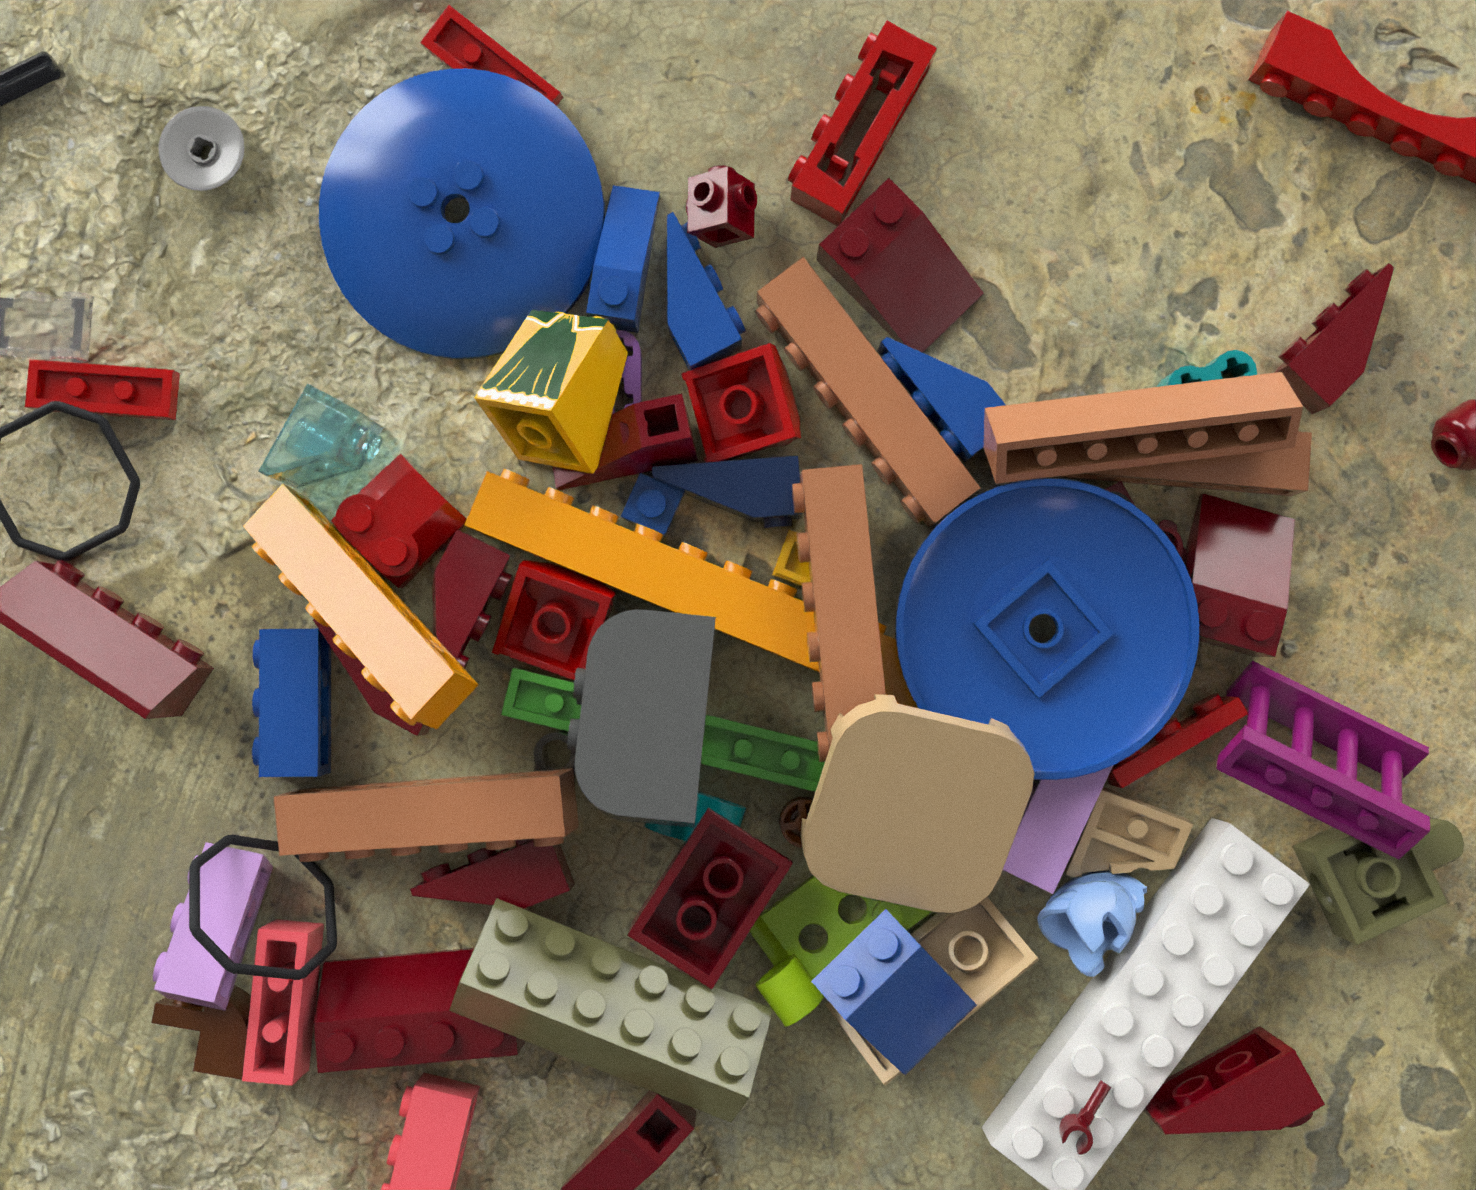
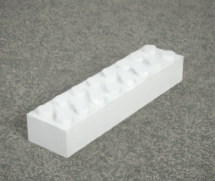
M1211 818L1177 863L1175 869L1172 870L1137 917L1133 934L1126 947L1120 953L1111 952L1104 962V969L1091 979L983 1124L982 1129L991 1146L1049 1190H1085L1309 887L1310 883L1232 824ZM1102 1080L1112 1088L1089 1126L1093 1136V1145L1087 1153L1080 1155L1077 1153L1076 1143L1083 1132H1071L1066 1142L1062 1143L1059 1124L1066 1115L1079 1113L1099 1081Z

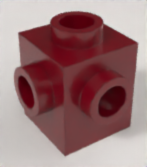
M724 165L713 166L706 173L689 177L688 199L686 201L687 233L696 236L714 248L753 239L755 208L757 206L755 183L737 173L734 168Z

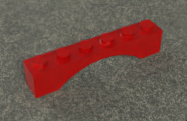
M1287 10L1270 31L1248 81L1259 85L1261 90L1270 96L1286 97L1303 105V108L1314 116L1330 117L1346 125L1350 132L1356 135L1374 137L1390 145L1394 152L1400 155L1415 156L1429 162L1441 174L1459 176L1476 184V117L1457 118L1429 114L1398 102L1378 90L1357 71L1343 53L1332 30Z

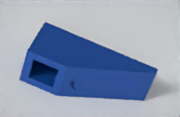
M674 212L667 215V324L669 334L687 368L692 370L724 359L741 350L742 338L740 334L746 332L734 306L726 309L717 294L723 290V286L711 264L703 267L695 251L701 248L697 237L687 233V223L680 225Z
M889 337L883 339L877 352L896 378L906 387L911 394L910 396L926 417H929L940 431L939 434L955 455H959L966 462L983 449L985 408L1005 405L990 384Z

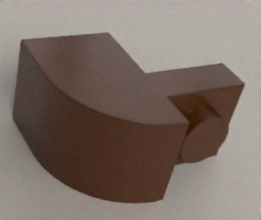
M234 985L226 1011L166 997L155 1003L151 1023L200 1031L193 1068L194 1072L242 1080L251 996L246 991Z

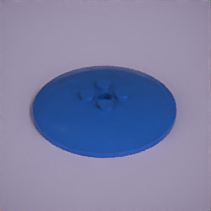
M468 68L431 71L411 77L390 87L364 106L343 131L330 155L325 168L319 199V228L325 257L337 285L353 308L370 325L397 343L421 353L451 359H478L503 354L531 310L563 312L567 314L583 294L592 277L595 257L605 220L603 190L596 164L582 136L569 118L540 92L518 80L486 70ZM464 198L469 203L468 216L459 223L448 222L445 217L447 204L452 199Z
M1032 479L1005 484L979 494L947 515L931 531L919 547L904 577L897 604L895 638L902 675L919 709L988 725L990 719L993 718L1008 725L1012 733L1024 745L1030 757L1034 770V779L1058 780L1095 773L1113 766L1146 745L1164 727L1183 699L1192 678L1199 645V614L1193 584L1182 558L1163 530L1149 516L1120 496L1097 486L1065 479ZM1039 614L1050 616L1056 627L1054 636L1044 643L1036 642L1029 632L1031 620Z

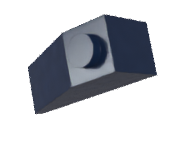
M798 456L652 467V475L655 481L684 492L685 495L751 522H764V529L793 527L792 519H801L803 513L794 512L792 484L800 483Z

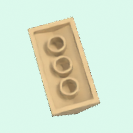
M988 897L976 906L956 913L937 912L911 934L977 1004L949 1033L1039 960ZM829 1001L825 1004L885 1086L902 1073L857 1032Z

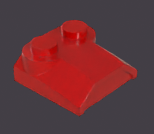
M767 343L681 373L682 379L686 382L706 454V463L728 461L771 447H784L793 440L801 438L799 412L786 367L775 345Z
M400 454L358 494L343 500L336 511V515L330 521L341 535L381 574L398 588L403 589L453 538L457 530L460 531L465 526L467 518L450 504Z
M523 560L519 564L492 653L496 655L503 654L575 680L576 669L586 668L588 648L594 634L607 620L612 611L615 592L595 579L554 564Z

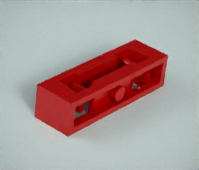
M888 20L878 35L872 32L868 35L858 55V59L862 61L860 68L855 76L849 73L846 74L834 100L839 102L831 117L826 114L821 117L811 137V140L816 143L808 158L803 155L799 156L788 176L787 181L792 183L791 201L837 227L843 222L928 74L937 51L935 46ZM878 69L882 71L879 74L876 89L888 96L856 150L850 170L852 172L845 185L842 186L840 182L847 174L849 162L836 154L868 100L874 76ZM899 79H905L900 89L896 90L895 87ZM827 158L831 159L827 170L823 172L821 169Z

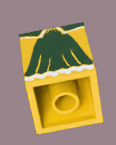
M531 310L474 399L518 460L594 474L599 465L628 352L618 337L615 327L608 319L598 316L586 317L565 314L563 312Z

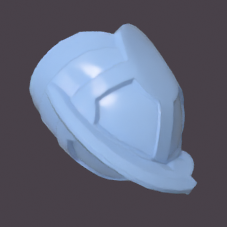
M1110 871L1089 872L1083 874L1082 877H1075L1056 890L1046 903V906L1039 912L1037 917L1039 928L1049 942L1068 950L1071 961L1081 973L1094 977L1105 967L1103 961L1104 953L1107 950L1120 953L1130 941L1136 923V913L1144 910V894L1147 893V886L1128 874H1112Z

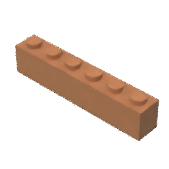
M804 257L757 291L756 303L759 308L755 310V313L761 323L771 334L776 330L781 334L788 344L784 351L790 361L799 371L807 368L817 381L813 389L819 399L828 409L836 406L843 415L846 422L842 424V427L857 447L863 444L866 445L875 457V460L871 462L875 472L886 485H890L892 482L895 483L905 496L900 501L901 505L914 522L918 524L923 520L929 528L981 488Z
M1276 372L985 408L984 451L995 483L999 484L1295 448L1303 405L1283 373Z
M1298 431L1295 448L1057 476V478L1107 482L1122 481L1123 483L1293 496L1308 491L1312 433Z
M862 464L802 470L800 474L801 483L792 484L794 512L804 513L805 532L797 533L799 562H809L810 582L802 583L804 612H814L815 632H807L809 662L819 663L820 682H812L814 712L823 711L825 731L816 733L819 762L826 761L833 739L830 729L839 713L845 716L856 706L875 700L874 694L886 695Z
M573 769L303 788L274 796L279 856L298 854L299 862L324 860L329 858V852L342 851L345 852V859L366 858L375 855V849L391 848L392 856H405L420 853L422 851L421 846L438 845L439 853H452L467 850L468 843L485 842L487 850H499L516 846L515 840L533 839L534 846L536 847L554 846L564 843L563 837L579 828Z

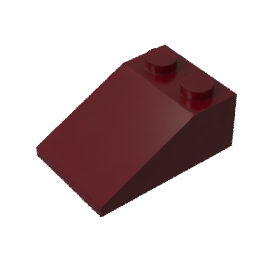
M890 178L882 183L818 247L816 260L895 341L922 353L984 294L924 212Z
M1200 494L1186 544L1187 558L1184 561L1197 599L1199 642L1252 657L1276 656L1288 611L1295 519L1207 494Z
M707 808L633 919L627 936L710 989H713L792 866L793 861L715 811Z
M1259 1026L1168 1077L1143 1111L1165 1135L1266 1131L1300 1126L1309 1121L1313 1116V1111L1324 1106L1325 1103L1296 1051Z

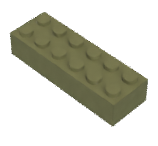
M496 898L459 982L449 1011L732 1123L750 1098L773 1009L717 986L710 989L690 975Z

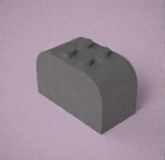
M636 609L614 615L605 621L594 634L588 648L586 668H577L575 673L573 698L577 699V705H581L580 719H570L567 749H571V754H575V774L582 792L603 814L621 821L694 828L716 617Z

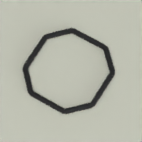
M51 401L1 427L0 441L1 438L57 410L99 424L130 481L119 524L65 552L22 538L0 499V520L14 544L57 560L69 561L126 531L130 524L140 488V479L106 418L60 401Z
M231 834L224 836L192 860L189 867V929L192 936L226 971L233 974L300 980L306 978L335 951L337 946L334 885L332 880L314 861L301 863L324 886L327 945L301 969L297 970L234 963L200 928V867L230 844L279 852L278 842Z

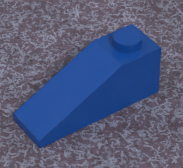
M613 185L593 266L586 314L588 317L598 316L608 319L616 330L638 333L660 192Z

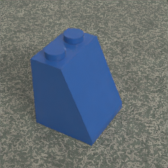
M887 909L811 981L839 1014L904 1075L912 1070L977 1006Z

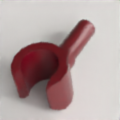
M1102 1080L1099 1081L1079 1113L1066 1115L1059 1124L1062 1143L1066 1142L1071 1132H1083L1076 1143V1150L1080 1155L1087 1153L1093 1145V1136L1089 1126L1112 1088Z

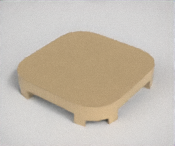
M874 694L875 700L856 706L845 716L839 713L830 729L833 739L807 819L802 818L800 837L810 872L823 885L839 892L932 912L956 913L972 908L988 897L1002 873L1029 801L1034 780V770L1030 757L1024 745L1012 733L1009 726L993 718L990 719L988 725L897 704L894 695Z

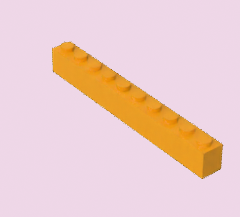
M503 469L501 476L486 472L464 524L465 526L673 613L716 617L715 630L819 672V663L809 662L807 632H815L814 612H804L803 601L794 598L797 589L774 579H770L768 587L750 580L753 571L727 560L723 568L705 561L708 555L707 552L687 543L681 542L679 549L661 543L663 534L646 526L637 524L634 531L616 524L619 516L592 505L589 513L572 506L575 498L556 489L548 487L545 495L527 488L530 482L528 478L507 469ZM878 622L886 695H894L897 704L918 708L902 675L896 639L884 635L887 626Z

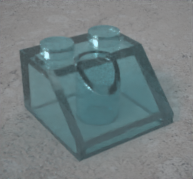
M307 383L258 472L298 488L359 470L365 461L370 462L378 453L382 444V437L379 435L383 427L360 411Z

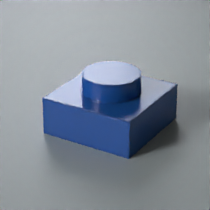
M640 473L623 509L621 518L636 525L640 524L663 534V537H666L684 497V492Z

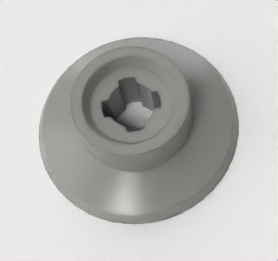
M208 106L191 107L176 114L164 127L159 140V158L166 174L178 185L197 191L211 190L228 182L238 171L244 156V139L237 123L225 112ZM206 145L213 147L207 159L199 158L203 150L202 147Z

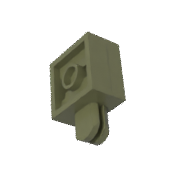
M1430 817V832L1399 860L1334 827L1292 847L1333 934L1359 945L1447 904L1448 902L1433 871L1458 859L1463 854L1464 841L1461 832L1455 825L1446 820Z

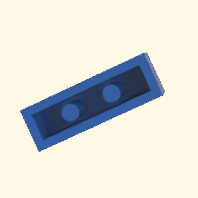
M318 628L259 629V640H255L253 645V663L255 668L259 669V688L254 690L252 698L253 713L255 717H259V737H255L253 741L252 759L254 765L259 766V777H318L330 774L331 647Z

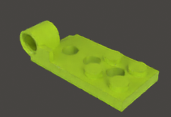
M812 875L762 912L749 931L774 965L756 982L755 986L785 1027L790 1026L809 1014L824 998V995L811 981L885 909L906 930L932 911L860 896L866 904L865 913L858 920L848 921L839 915L838 907L844 897L853 894L839 892L827 887ZM818 924L826 930L827 940L821 948L810 950L800 943L799 935L805 926Z

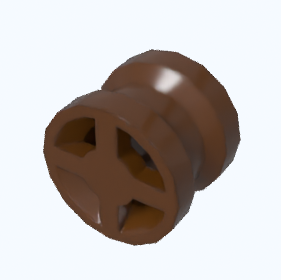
M798 796L790 799L783 806L779 815V825L784 838L798 848H803L800 837L802 818L807 819V813H809L813 798L808 796Z

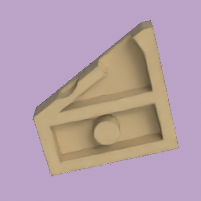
M1103 787L1064 872L1071 877H1082V873L1110 870L1112 874L1130 873L1138 868H1147L1151 871L1175 869L1193 823L1187 818Z

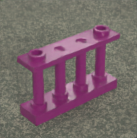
M1253 660L1227 689L1226 696L1239 697L1243 705L1248 707L1247 724L1244 725L1218 755L1217 770L1398 860L1430 832V817L1402 803V779L1429 755V747ZM1268 718L1292 729L1291 748L1266 736ZM1313 740L1337 751L1336 770L1312 759ZM1358 762L1381 773V792L1357 781Z

